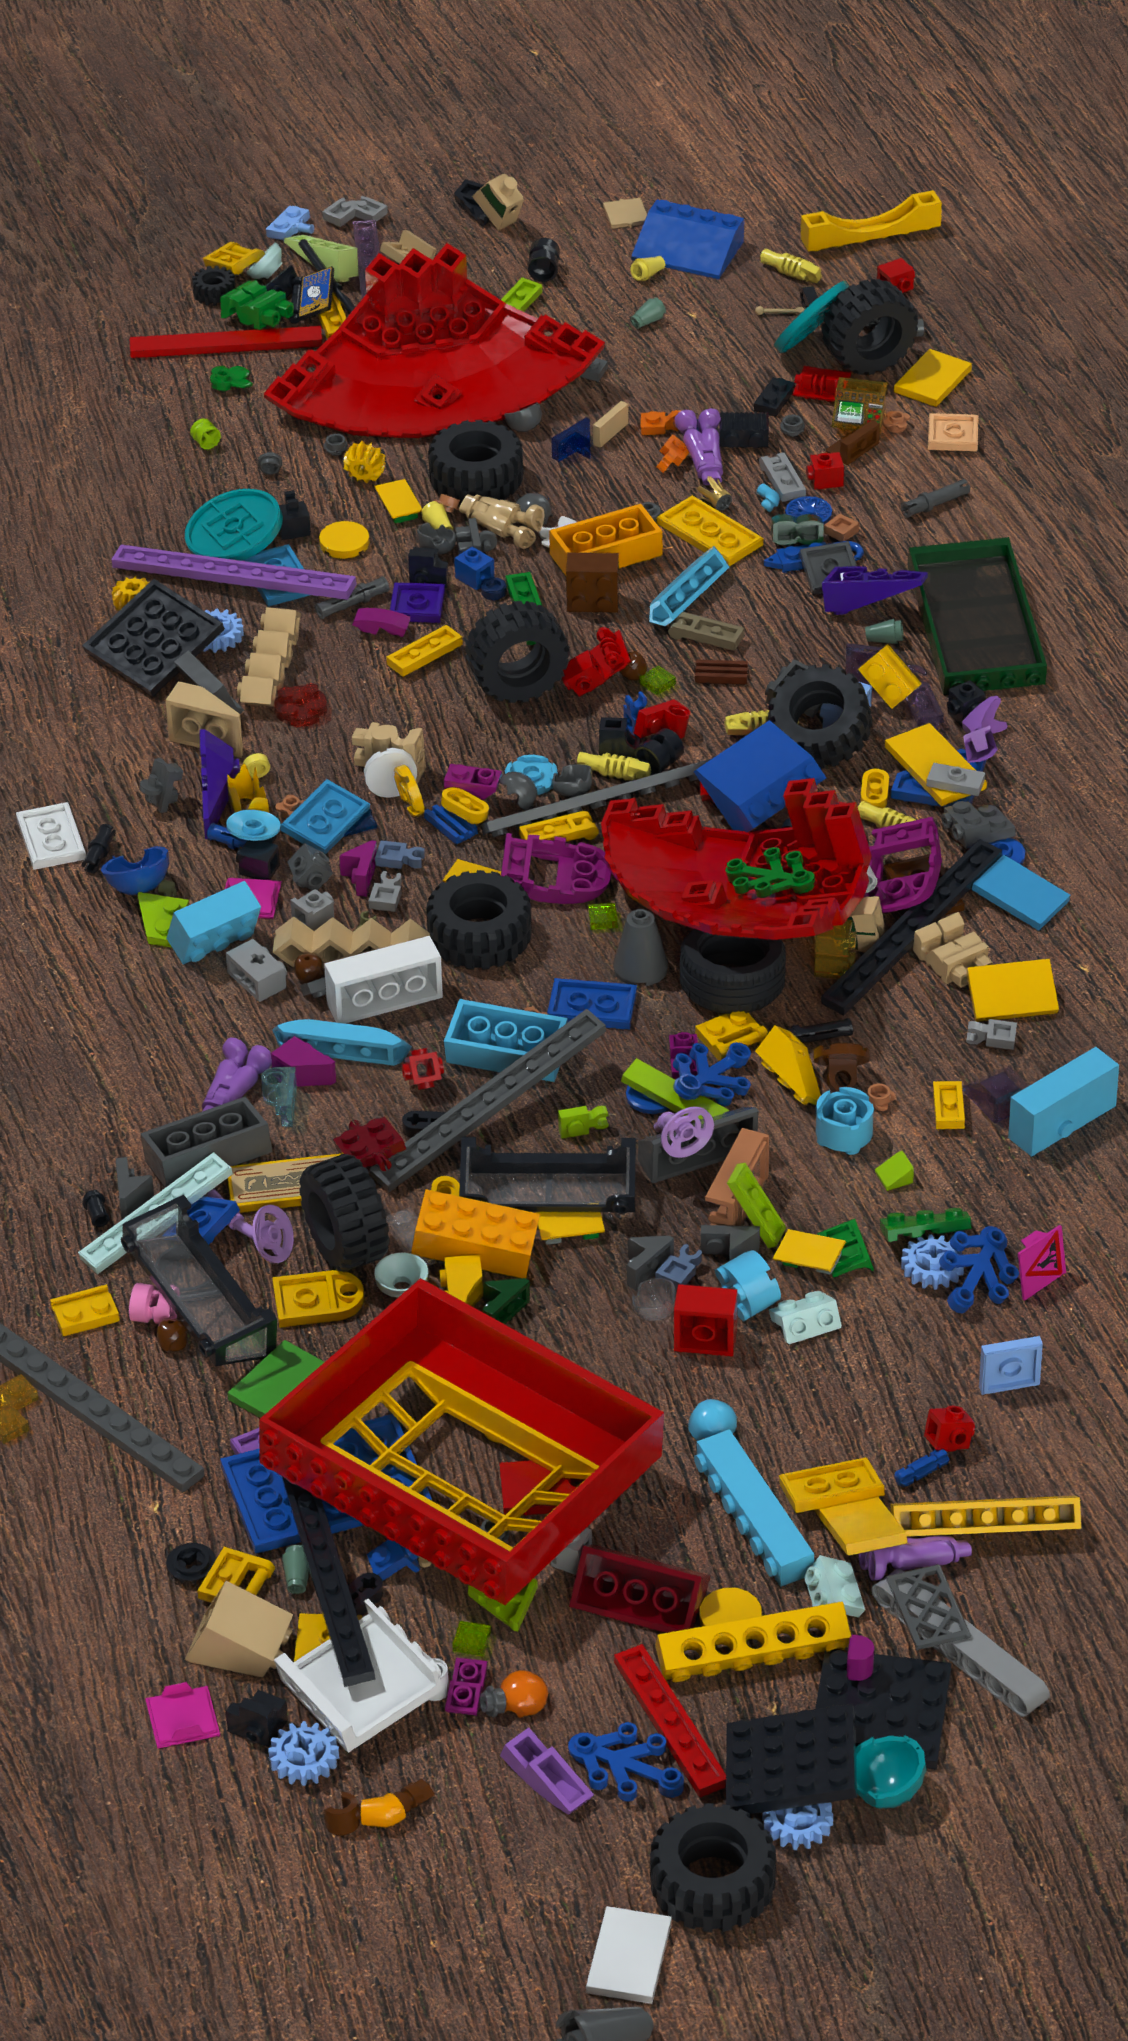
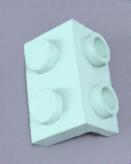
M821 1291L807 1293L805 1298L801 1300L782 1301L778 1303V1307L769 1309L771 1321L782 1327L785 1342L788 1344L841 1328L836 1300Z
M820 1555L804 1575L813 1607L843 1601L846 1615L859 1618L865 1611V1607L851 1563Z

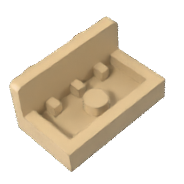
M403 230L399 242H382L380 251L386 254L388 259L399 264L412 248L432 260L436 254V248L408 230Z

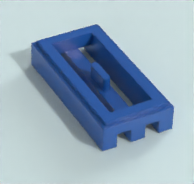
M436 804L432 806V811L429 809L424 811V818L456 845L478 834V827L475 824L468 823L463 818L447 811L442 805L439 807Z

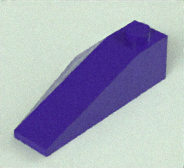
M863 566L834 567L822 582L825 612H833L835 615L847 614L849 611L916 588L925 582L928 578V572L899 570L893 574H888L885 568L867 572V567Z
M200 729L203 822L205 839H208L207 831L212 823L218 824L228 802L227 774L234 779L235 775L240 773L239 759H234V752L231 746L206 729Z

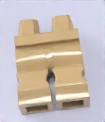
M372 722L369 729H355L352 735V744L362 746L364 749L357 748L354 755V765L365 767L371 756L379 751L382 753L387 751L388 748L402 749L412 756L417 766L416 783L418 784L426 769L425 749H423V728L410 730L408 736L404 739L399 737L397 728L393 725L380 726V723Z
M959 912L939 920L938 925L934 922L916 930L914 933L913 951L919 960L926 961L927 966L931 965L934 972L942 976L941 980L946 985L954 982L960 988L969 984L966 972L967 967L993 965V962L988 957V945L985 942L982 943L980 937L975 932L964 936V921Z

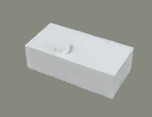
M430 936L324 963L327 1006L336 1023L346 1024L443 998L441 956Z

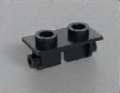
M293 265L287 267L266 285L267 291L285 292L286 298L293 293L294 278L297 277Z

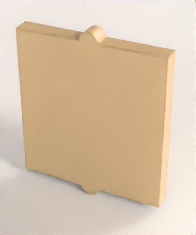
M641 198L620 199L619 201L603 203V208L612 229L632 228L633 226L644 224L647 213Z

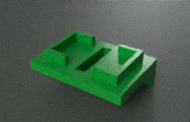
M855 1219L817 1233L820 1236L846 1241L841 1257L832 1272L833 1278L858 1268H869L874 1271Z

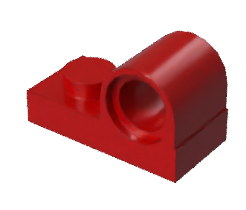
M675 699L639 710L634 734L643 738L655 734L663 728L674 731L682 739L685 737L691 712Z

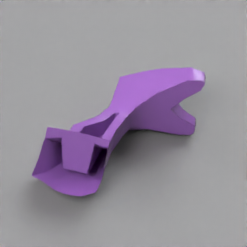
M998 696L987 698L962 721L963 729L966 735H963L967 762L984 761L992 757L998 750L993 733L1001 732L1008 727L1005 721L994 719L996 710L1001 703V699Z

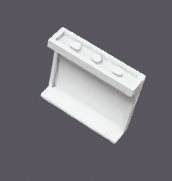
M369 1599L364 1601L368 1614L359 1620V1624L374 1669L375 1680L344 1687L330 1639L294 1663L285 1653L274 1659L281 1681L325 1728L330 1729V1734L337 1738V1741L348 1753L443 1691L439 1679L442 1673L435 1661L432 1659L428 1661L420 1646L415 1641L409 1642L402 1627L399 1624L393 1625L384 1608L381 1606L377 1608Z

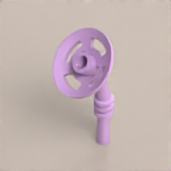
M688 1107L676 1114L665 1112L659 1116L654 1124V1130L662 1132L661 1144L663 1149L670 1156L676 1158L688 1157L701 1150L711 1138L714 1129V1121L711 1114L701 1107ZM699 1115H702L704 1119L703 1128H701V1122L698 1118ZM692 1120L695 1121V1127L691 1124ZM668 1132H669V1138L672 1140V1144H671V1145H669L668 1140H667V1134H668ZM694 1136L697 1137L690 1145L681 1147V1142L690 1140Z
M212 1189L207 1194V1197L224 1199L215 1189ZM266 1205L261 1207L255 1214L253 1225L245 1222L240 1212L228 1224L232 1230H238L254 1240L259 1254L270 1263L285 1261L292 1251L294 1241L292 1225L286 1213L278 1206ZM265 1213H269L276 1218L274 1223L270 1220L265 1221ZM280 1229H282V1232H283V1245H282V1248L280 1247V1245H281V1240H282V1235H281V1230H280ZM264 1249H271L275 1256L268 1255L264 1252Z

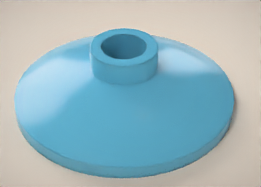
M261 810L236 812L229 816L226 827L232 835L251 841L272 838L279 833L281 826L276 816Z

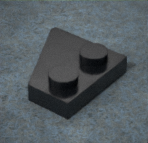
M465 179L454 193L455 201L475 221L484 227L490 219L472 197L484 185Z

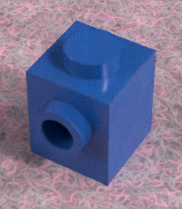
M470 547L454 558L455 578L475 590L481 588V583L485 579L495 577L494 559L474 547Z

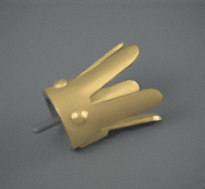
M708 476L707 480L714 492L711 493L705 488L698 486L697 490L706 497L700 498L712 503L718 511H723L730 506L732 496L723 489L719 479L717 484L711 476Z

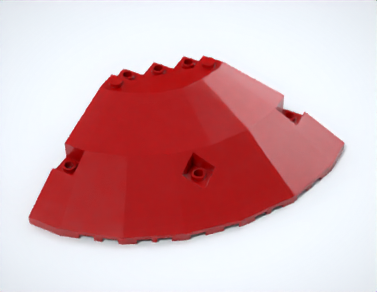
M448 243L443 246L433 260L412 248L399 265L378 253L365 269L366 295L341 326L316 351L312 349L310 351L307 350L297 364L293 363L282 377L278 376L264 392V398L295 418L351 435L396 438L436 436L442 429H448L449 425L454 423L458 425L462 421L467 420L469 422H475V420H482L487 423L489 421L497 422L505 419V413L526 409L536 404V402L542 403L582 375L603 350L605 342L587 330H584L582 333L565 322L562 325L546 314L544 316L541 314L539 318H536L506 304L467 279L466 254ZM545 332H551L552 335H551V336H546V335H544V333H545ZM313 367L315 371L309 372L307 369ZM435 395H441L442 398H441V399H435L434 396H435Z
M815 778L788 781L783 797L792 827L747 833L745 831L702 827L699 815L693 816L692 810L666 813L664 804L638 807L636 798L610 801L601 821L604 838L603 847L605 850L604 858L607 867L627 895L663 919L712 935L778 940L816 936L834 929L833 926L843 925L865 896L869 884L867 870L872 855L857 803L839 804L835 790L818 792ZM777 847L780 849L782 856L780 862L784 872L793 874V869L788 867L785 856L792 851H800L804 861L802 864L803 869L811 871L815 875L814 888L807 893L797 894L790 888L773 893L765 898H759L756 895L755 889L749 890L744 894L735 893L733 883L728 881L725 869L730 860L738 858L742 859L747 866L772 870L770 864L766 863L764 852L769 848ZM748 877L749 881L757 879L755 877Z

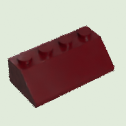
M593 1544L585 1545L582 1549L569 1607L665 1633L692 1629L700 1615V1605L706 1597L711 1575Z

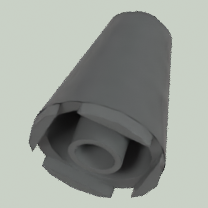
M644 909L634 910L627 915L613 962L615 976L626 984L637 985L636 983L646 982V986H650L660 982L668 972V959L654 915Z
M641 2007L569 2010L560 2014L557 2019L556 2029L561 2028L562 2038L557 2039V2041H647L650 2039L654 2028L653 2019Z

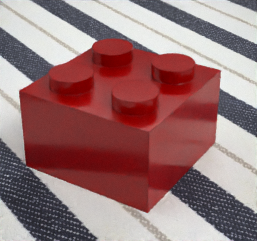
M678 1284L674 1306V1351L733 1357L737 1336L738 1289Z

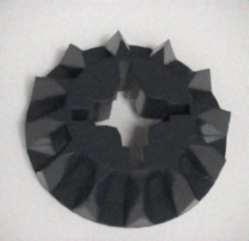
M185 1543L177 1546L169 1553L166 1566L172 1579L178 1578L181 1584L191 1581L195 1585L197 1580L205 1579L216 1557L214 1552L206 1545ZM196 1559L197 1565L187 1569L186 1565H190Z

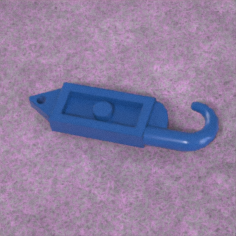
M849 541L852 551L857 553L854 559L858 561L864 555V550L858 543ZM822 542L776 549L775 554L764 560V566L781 569L782 572L802 570L804 568L799 556L800 549L828 544Z

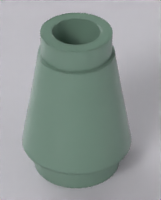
M656 297L653 299L649 298L630 317L631 324L636 329L658 321L663 318L666 308L660 299Z
M894 618L865 627L867 642L897 644L898 641L904 640L902 620L895 621Z
M302 1545L289 1546L282 1556L287 1590L293 1594H301L306 1591L310 1571Z

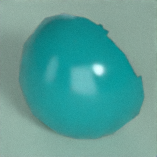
M906 1735L904 1737L887 1736L878 1739L872 1737L856 1747L857 1794L870 1806L875 1808H896L910 1801L921 1788L927 1770L923 1749L914 1739Z

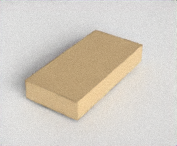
M619 402L593 424V445L601 448L628 424V403Z

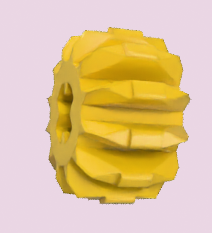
M363 441L359 444L353 443L344 455V470L349 471V477H356L357 482L360 479L364 480L365 483H368L370 480L376 482L385 469V455L380 453V448L372 447V442L369 445H366Z
M136 576L133 579L125 577L124 581H117L112 591L115 610L120 611L150 582H147L146 578L137 579Z

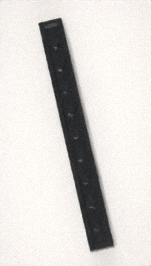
M979 839L937 881L934 892L927 900L912 906L821 996V1004L844 1016L913 947L915 931L934 922L937 923L972 888L973 883L1002 856V850Z
M281 1476L343 1685L348 1687L375 1680L374 1669L322 1500Z

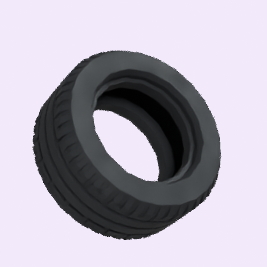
M693 929L681 944L680 984L687 996L694 1003L705 1009L724 1014H731V1012L737 1011L750 1013L771 1004L784 988L786 949L782 939L771 940L712 935ZM722 964H740V965H744V966H743V967H726V966H721V965H722Z

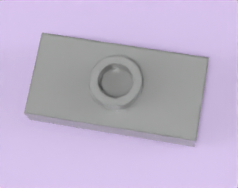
M933 763L927 777L926 786L979 796L985 781V772Z

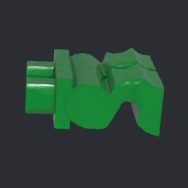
M249 280L237 287L236 290L233 289L221 296V318H228L237 313L241 323L245 325L254 324V328L260 330L267 325L271 327L278 325L280 317L288 319L293 316L294 305L292 302L286 301L285 292L267 291L266 286H261L257 280Z

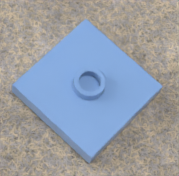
M1040 1336L981 1346L979 1377L981 1394L985 1395L1040 1385L1043 1347Z

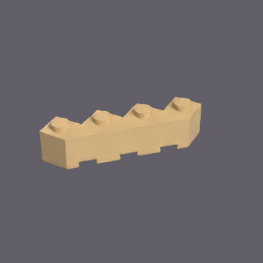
M266 607V613L262 614L260 627L264 630H258V636H254L253 651L256 653H250V659H246L245 674H248V676H243L242 682L238 683L237 697H240V702L248 705L276 707L278 701L276 693L277 690L281 691L285 680L284 671L285 668H289L293 656L292 645H296L298 641L301 613L297 610Z
M293 916L275 930L272 953L292 967H294L295 960L299 955L306 953L315 954L321 958L322 968H325L324 963L430 936V933L412 919H409L391 933L372 918L352 932L333 917L313 931Z

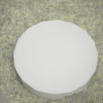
M388 748L387 751L382 753L379 751L373 754L364 768L365 782L370 791L377 796L386 798L400 796L394 780V769L400 765H406L416 781L417 766L412 756L406 751L397 748Z

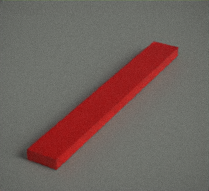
M321 326L130 337L131 358L312 348L322 345Z

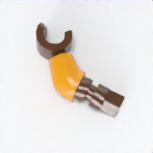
M423 1779L415 1783L410 1782L401 1789V1792L397 1791L394 1794L387 1793L382 1797L362 1799L361 1804H358V1800L353 1794L342 1792L343 1809H335L333 1807L324 1809L325 1825L330 1833L340 1836L353 1833L359 1827L360 1821L362 1825L384 1828L394 1826L406 1818V1814L410 1812L411 1808H416L434 1796L435 1793Z

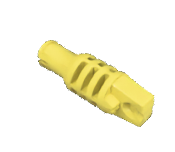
M764 249L760 255L761 263L777 268L779 273L791 276L792 278L818 283L822 278L819 267L789 253L778 254L768 249Z
M769 710L726 716L724 724L727 735H748L769 721Z
M579 752L577 764L588 765L593 771L599 772L604 777L608 775L610 778H623L628 781L644 778L651 774L649 763L632 757H618V755H611L610 753L601 756Z
M862 801L858 806L860 817L876 824L877 828L915 821L914 818L888 807L881 809L865 801Z

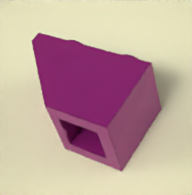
M450 764L444 778V790L450 787L461 788L484 800L496 792L499 780L502 777V771Z
M296 1036L271 1053L272 1074L292 1087L333 1085L336 1082L335 1061Z

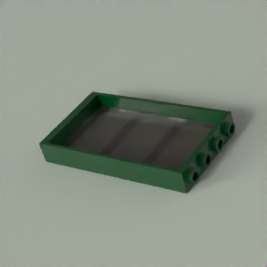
M1009 537L910 547L908 551V570L928 572V578L921 586L914 588L943 695H948L950 688L970 680L983 691L1046 684L1047 663Z

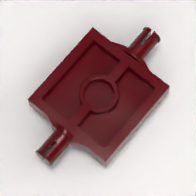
M385 1116L372 1119L364 1126L358 1120H354V1123L351 1121L349 1123L350 1130L343 1132L341 1136L333 1139L335 1147L341 1155L349 1154L355 1156L356 1159L362 1162L363 1167L377 1164L382 1171H386V1168L388 1170L391 1168L392 1163L388 1160L390 1157L406 1150L404 1140Z

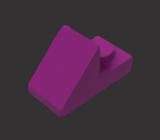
M371 840L342 853L339 857L340 874L351 877L352 884H356V896L367 897L376 868L377 841Z

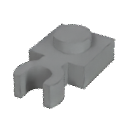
M387 871L381 873V884L374 883L369 897V909L396 912L402 894L401 873H397L394 879L387 878Z

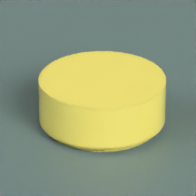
M252 754L243 761L252 779L255 767L258 778L265 776L270 770L269 760L264 754Z

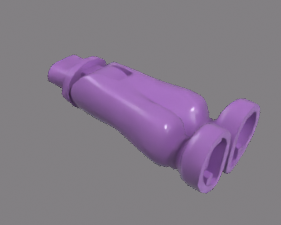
M712 408L704 410L699 415L698 422L695 412L692 410L679 412L674 419L675 425L684 434L683 441L691 454L697 476L702 479L704 485H710L707 480L708 476H711L717 484L718 479L721 483L723 469L719 432L716 430L721 421L719 411Z
M232 1037L228 1038L222 1046V1052L226 1059L220 1062L215 1077L202 1104V1112L242 1098L256 1084L258 1074L271 1067V1052L266 1047L256 1045L252 1047L248 1054L247 1047L241 1040Z
M945 1535L917 1539L907 1538L906 1544L859 1553L858 1558L861 1569L868 1570L872 1581H878L885 1576L888 1563H891L894 1569H901L903 1571L930 1567L937 1564L946 1565L951 1561L958 1562L959 1557L971 1556L972 1549L966 1540H955L953 1537Z

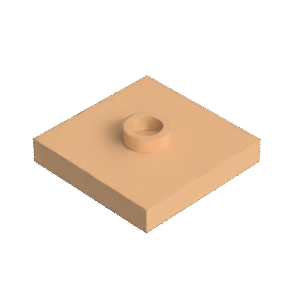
M929 414L928 450L977 451L978 415Z

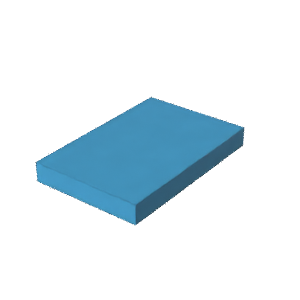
M289 544L261 551L243 560L246 562L304 569ZM257 587L268 607L310 596L309 594L290 593Z
M326 779L281 824L280 831L326 855L370 810V803Z
M1002 855L972 886L974 892L1038 931L1069 902L1071 896L1005 855Z

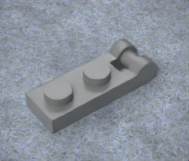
M784 452L776 454V457L769 458L768 456H763L759 458L762 472L765 471L782 502L806 497V488Z

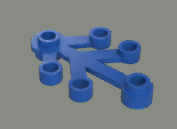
M738 1042L732 1043L726 1057L711 1067H708V1048L701 1043L693 1044L689 1053L690 1057L683 1053L676 1055L673 1067L679 1071L680 1077L675 1080L673 1088L681 1098L693 1100L699 1096L715 1098L716 1102L722 1106H729L734 1098V1093L741 1096L748 1093L751 1086L748 1079L721 1075L732 1067L741 1068L747 1064L751 1051L746 1045ZM691 1058L696 1061L698 1074L696 1076L690 1072ZM707 1083V1084H713V1085H719V1086H725V1087H721V1088L718 1089V1088H713V1087H708V1086H703V1085H705V1084Z
M987 1226L980 1232V1235L968 1236L962 1231H957L951 1237L950 1246L958 1252L970 1247L981 1248L980 1253L957 1255L953 1251H946L939 1259L940 1266L946 1271L972 1266L963 1285L955 1288L948 1296V1305L954 1312L965 1313L973 1305V1290L982 1274L989 1289L988 1295L992 1302L1001 1304L1008 1297L1009 1291L1005 1285L998 1282L990 1258L992 1255L994 1256L1000 1270L999 1278L1005 1284H1012L1018 1278L1019 1271L1008 1262L1004 1252L1008 1242L1005 1234L1000 1229Z
M625 1722L618 1727L617 1732L598 1737L590 1733H579L569 1740L568 1750L575 1761L585 1765L589 1775V1785L595 1790H602L608 1785V1773L605 1769L599 1768L597 1759L608 1763L618 1786V1797L622 1801L629 1802L637 1797V1784L629 1779L626 1771L657 1782L659 1792L668 1798L677 1797L684 1790V1777L678 1769L666 1768L661 1770L635 1760L649 1755H662L666 1751V1738L661 1734L650 1735L647 1738V1742L616 1751L607 1749V1747L620 1743L633 1744L637 1740L636 1725ZM625 1732H631L632 1734H630V1735H625V1734H623V1733H625ZM658 1743V1744H661V1745H659V1746H653L652 1744ZM600 1777L602 1780H595L594 1778ZM624 1789H631L632 1791H630V1792H625V1791H623V1790H624Z

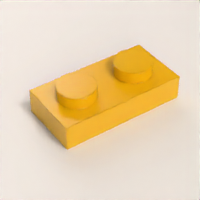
M933 1081L936 1129H965L962 1081Z

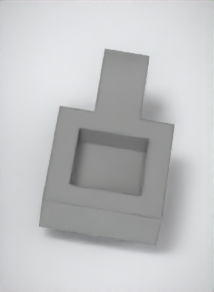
M989 1019L988 1024L970 1021L966 1042L969 1044H979L986 1040V1046L1014 1050L1017 1022Z

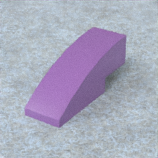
M527 1728L505 1744L500 1754L504 1761L539 1795L566 1814H571L594 1796L553 1746L547 1749L530 1728Z

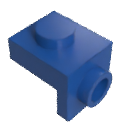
M387 1540L367 1553L373 1573L379 1575L382 1581L405 1566L409 1567L414 1573L421 1570L417 1560L420 1556L414 1555L410 1550L395 1541Z

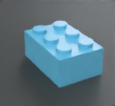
M245 881L175 911L166 939L182 964L190 961L197 962L214 950L217 952L222 951L234 941H244L251 937L254 933L261 905Z

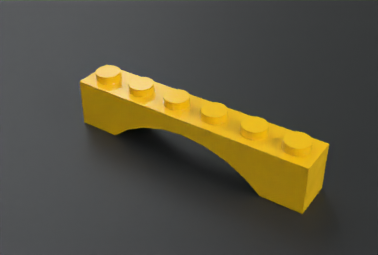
M932 190L912 194L892 210L867 219H842L831 216L824 211L801 215V240L809 252L830 247H841L856 242L862 243L867 240L886 238L898 234H908L913 231L929 230L941 226L942 202L935 191Z
M480 1254L444 1257L445 1269L439 1270L441 1287H446L447 1290L445 1292L474 1307L483 1297Z

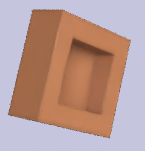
M842 514L837 515L824 525V533L841 542L848 540L859 532V522Z

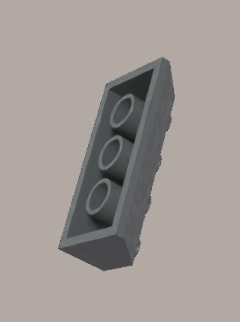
M742 1107L712 1117L714 1129L711 1138L701 1150L688 1157L676 1158L670 1156L662 1147L661 1134L639 1140L638 1161L652 1184L724 1161L742 1128L758 1132L759 1111L756 1107ZM704 1119L700 1120L701 1128L704 1127ZM668 1132V1134H667V1140H668L669 1145H671V1144H672V1140L669 1138V1132ZM694 1136L690 1140L681 1142V1147L690 1145L697 1137Z

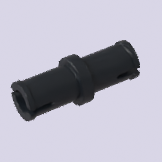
M102 824L95 839L90 841L88 845L89 851L82 862V868L85 867L84 870L86 872L96 873L102 859L108 855L110 851L109 845L116 834V830H112L113 826Z

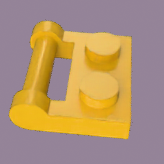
M229 242L205 256L203 261L205 267L211 266L212 269H215V266H219V269L225 267L227 270L230 269L232 274L237 275L242 273L244 268L249 265L258 263L265 253L260 249L251 250L241 247L238 243Z
M744 1011L724 1014L695 1026L697 1037L719 1061L726 1057L732 1043H742L747 1047L755 1043L761 1044L768 1033L764 1026H760L749 1013Z
M223 1547L197 1590L198 1599L212 1603L225 1581L239 1587L249 1570L254 1571L255 1574L245 1590L257 1595L265 1580L274 1573L275 1566L267 1559Z

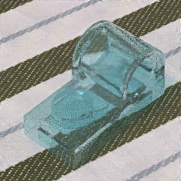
M296 1067L269 1068L261 1076L263 1101L270 1106H275L276 1115H281V1127H293L297 1093Z

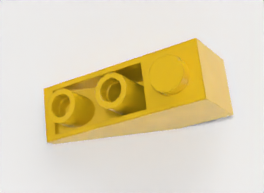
M774 1025L755 1051L763 1059L761 1064L769 1071L776 1072L779 1075L777 1080L785 1087L792 1088L795 1091L793 1096L804 1105L808 1103L816 1105L821 1094L807 1047L792 1032Z

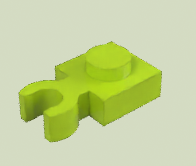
M586 1106L558 1110L561 1139L589 1134V1128L592 1127L596 1129L609 1127L606 1119L608 1116L606 1106H597L591 1111H588Z

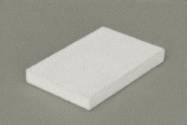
M68 802L16 813V819L33 870L85 859L86 852Z
M606 1906L586 1984V1993L652 2004L672 1925V1917Z

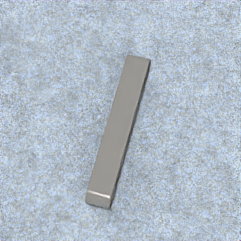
M896 1569L887 1576L904 1573V1571ZM886 1576L872 1586V1594L881 1607L906 1626ZM906 1581L896 1583L899 1591L906 1594L913 1585ZM919 1587L913 1597L928 1602L933 1594ZM939 1598L934 1604L948 1611L951 1609ZM908 1603L906 1606L910 1616L918 1618L923 1608ZM929 1611L923 1621L939 1627L945 1617ZM950 1620L945 1630L952 1633L961 1631L959 1624ZM965 1620V1623L971 1634L969 1639L933 1646L934 1649L1019 1716H1027L1050 1697L1049 1689L1042 1679L967 1620ZM920 1627L917 1630L919 1637L922 1639L931 1638L934 1634Z

